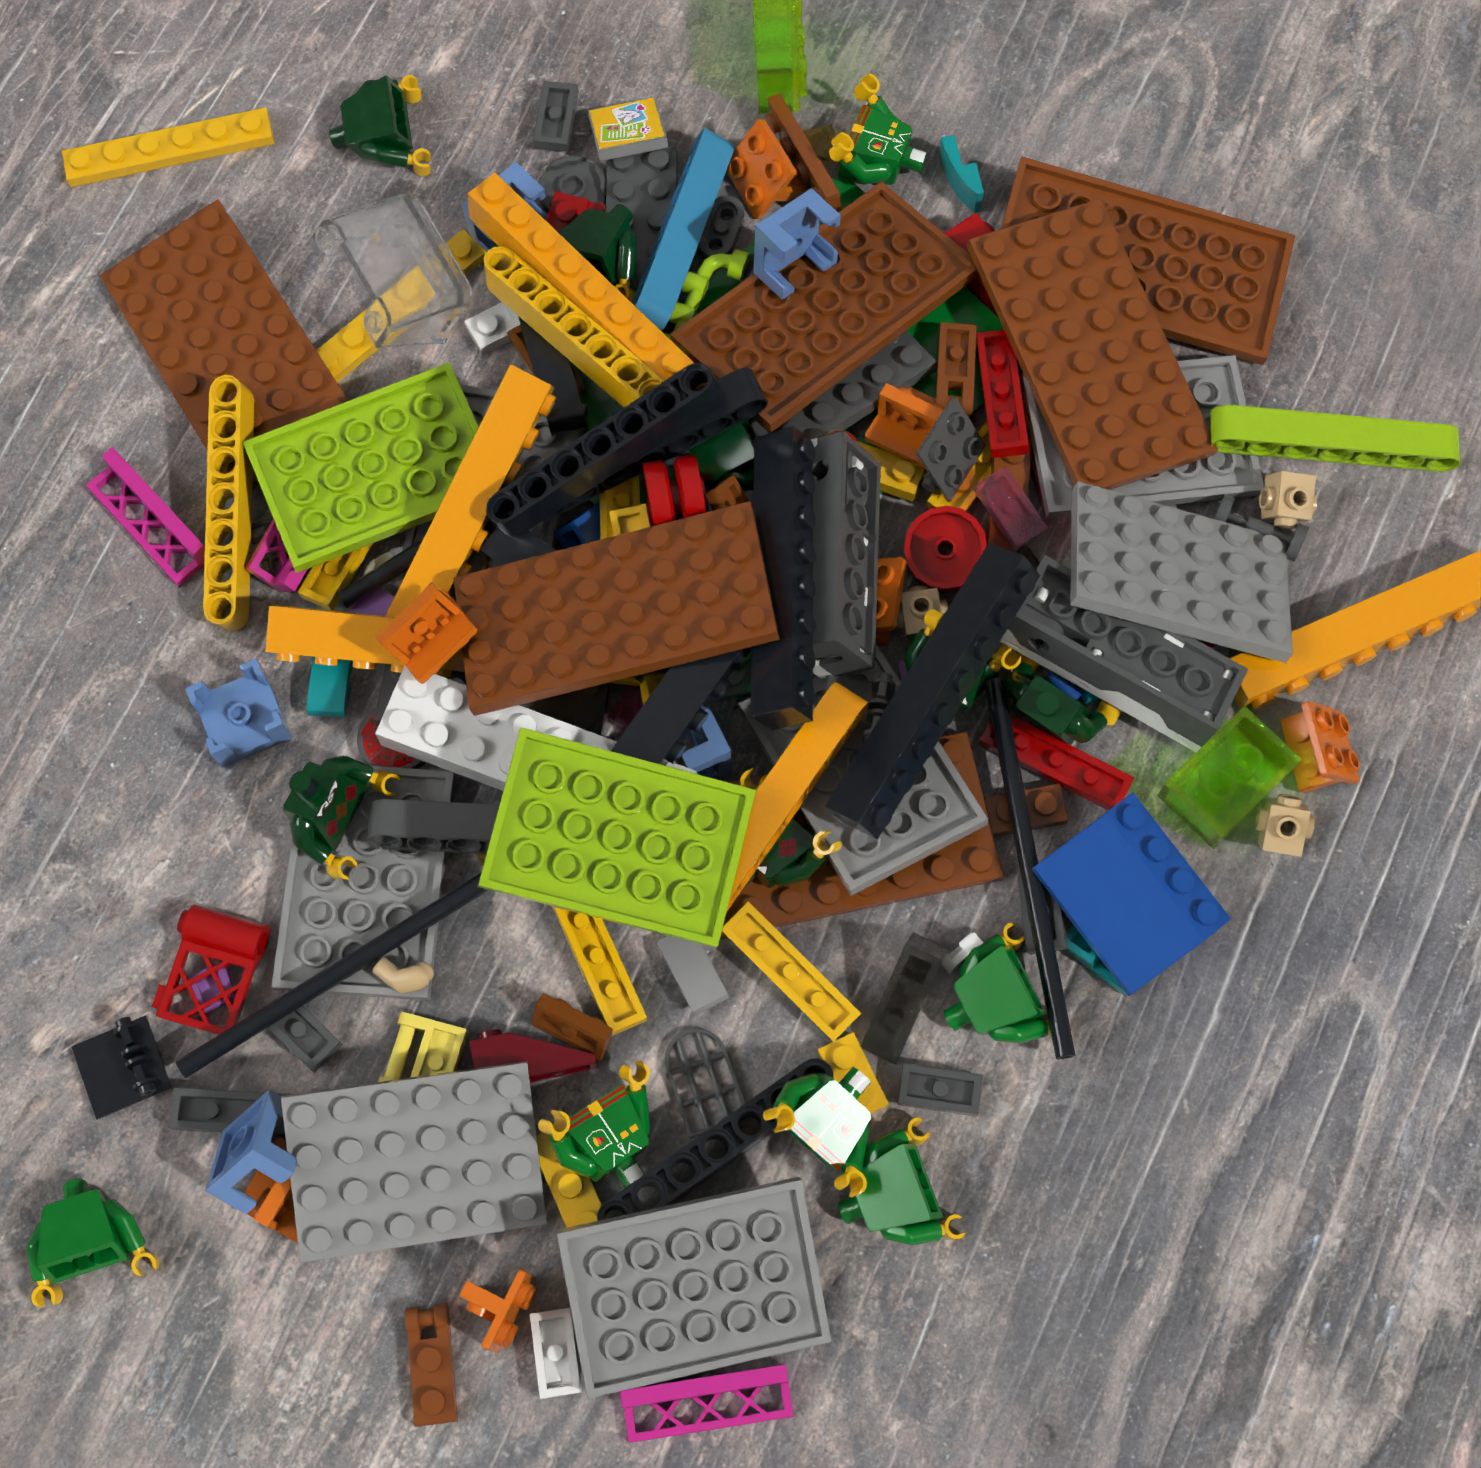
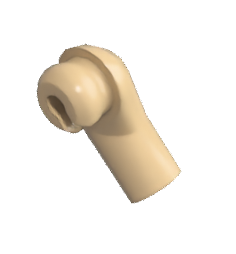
M385 957L375 965L372 972L396 992L402 994L424 989L434 976L433 968L426 962H419L416 966L413 965L399 969Z

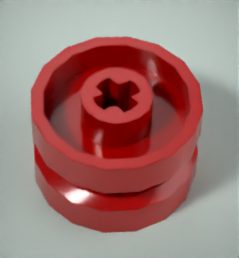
M695 454L676 457L673 463L675 482H669L667 467L662 460L642 463L652 526L675 521L679 517L683 519L708 512L703 477L700 478Z
M941 506L928 509L916 517L907 530L904 543L907 569L915 581L922 586H927L929 589L938 588V592L941 593L958 591L987 546L985 532L977 519L961 508ZM940 543L943 546H947L950 543L953 549L949 555H942L939 553L938 546Z

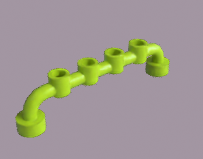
M735 249L733 255L724 253L711 255L700 265L697 274L688 271L682 286V292L687 293L688 296L684 304L676 302L669 320L670 323L675 324L673 332L697 315L700 302L706 295L711 275L716 269L727 268V277L742 281L750 260V253ZM664 333L670 339V334Z

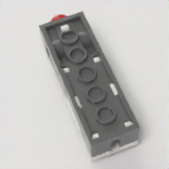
M839 430L833 431L826 436L811 439L815 448V458L813 460V478L815 481V492L813 493V512L815 515L813 546L816 554L815 561L813 562V581L816 589L815 596L813 597V616L816 624L815 631L813 632V652L816 659L813 673L821 679L828 678V675L840 676L875 668L881 463L861 447L851 433Z
M1044 555L1036 567L1040 577L1033 591L1027 596L1016 614L1014 622L1008 627L1000 642L1197 753L1219 730L1248 669L1194 638L1070 605L1071 569Z

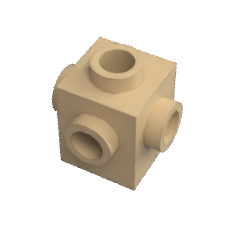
M1279 471L1265 475L1264 488L1259 496V506L1262 509L1261 519L1274 521V527L1283 529H1296L1297 523L1311 521L1317 506V497L1314 494L1316 476L1288 471Z
M915 586L909 588L906 592H902L896 628H904L907 648L910 646L911 634L919 633L921 629L927 628L924 623L927 611L931 609H936L941 613L947 611V600H939L938 588L929 589L927 586Z
M1278 794L1277 799L1266 798L1264 808H1258L1254 827L1255 830L1259 831L1257 843L1262 850L1298 857L1302 856L1305 839L1310 840L1313 835L1315 818L1310 816L1311 811L1305 804H1301V798ZM1288 821L1285 825L1281 826L1283 822Z

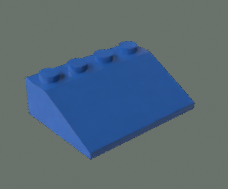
M1131 793L1031 869L1128 996L1162 973L1231 920L1134 793Z

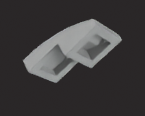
M670 936L656 942L694 1016L729 998L725 987L701 944Z

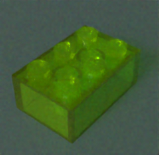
M752 0L759 114L769 113L767 98L778 93L781 94L791 112L800 111V97H807V63L803 47L805 46L804 25H802L801 19L802 0Z
M1244 706L1164 783L1157 796L1211 848L1215 849L1294 772L1303 759Z

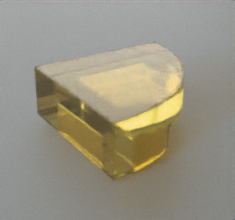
M832 124L803 131L820 160L834 161L829 155V150L833 147L831 140L835 137Z

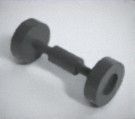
M1224 494L1214 517L1215 520L1225 522L1228 519L1245 526V528L1255 530L1264 536L1273 535L1279 540L1289 543L1285 555L1288 560L1293 562L1296 560L1309 527L1298 523L1291 537L1274 530V525L1251 516L1249 519L1230 513L1235 498Z

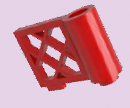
M192 905L189 910H184L179 917L177 931L181 933L182 941L166 986L159 984L151 1007L158 1009L156 1013L158 1018L219 1035L239 1021L257 964L264 956L269 943L270 927L269 925L199 905ZM189 952L201 955L209 969L190 980L184 969ZM211 958L222 962L214 966ZM232 964L243 967L244 971L240 983L225 990L217 972ZM212 976L221 994L200 1004L192 985L198 984ZM180 978H182L184 983L178 986ZM188 990L196 1007L183 1015L169 1012L174 996ZM236 993L234 1001L232 1002V1000L229 998V995ZM224 999L230 1011L225 1028L211 1024L204 1009ZM200 1014L203 1022L191 1017Z

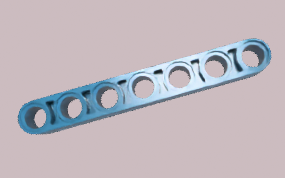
M705 127L699 133L690 151L632 300V304L661 331L665 328L675 308L735 148L734 143Z

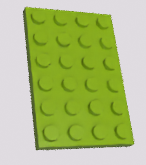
M448 362L243 442V445L296 573H299L433 520L479 426L451 363Z
M520 727L478 887L717 948L756 790Z

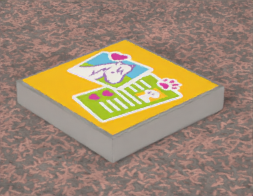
M655 97L588 110L589 121L600 161L668 148L666 132Z

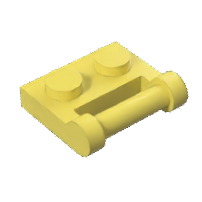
M401 1012L397 1022L400 1025L393 1051L385 1075L380 1077L378 1082L400 1079L415 1030L423 1031L424 1035L410 1078L457 1071L468 1036V1030Z

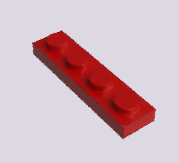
M1004 330L976 333L991 457L1000 458L1029 454L1016 355Z
M1010 715L1020 766L1055 784H1060L1061 787L1106 810H1109L1124 799L1135 777ZM990 719L978 744L998 754L992 721Z

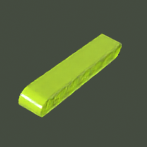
M1222 405L1213 408L1210 412L1211 446L1216 443L1217 452L1435 472L1451 471L1461 465L1459 429L1450 424L1240 405Z

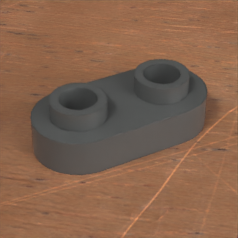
M725 195L715 199L698 244L699 254L704 260L711 255L719 253L732 255L745 219L744 206L736 197ZM724 216L732 217L729 221L722 220L721 218ZM715 245L721 247L719 250H712L710 248Z

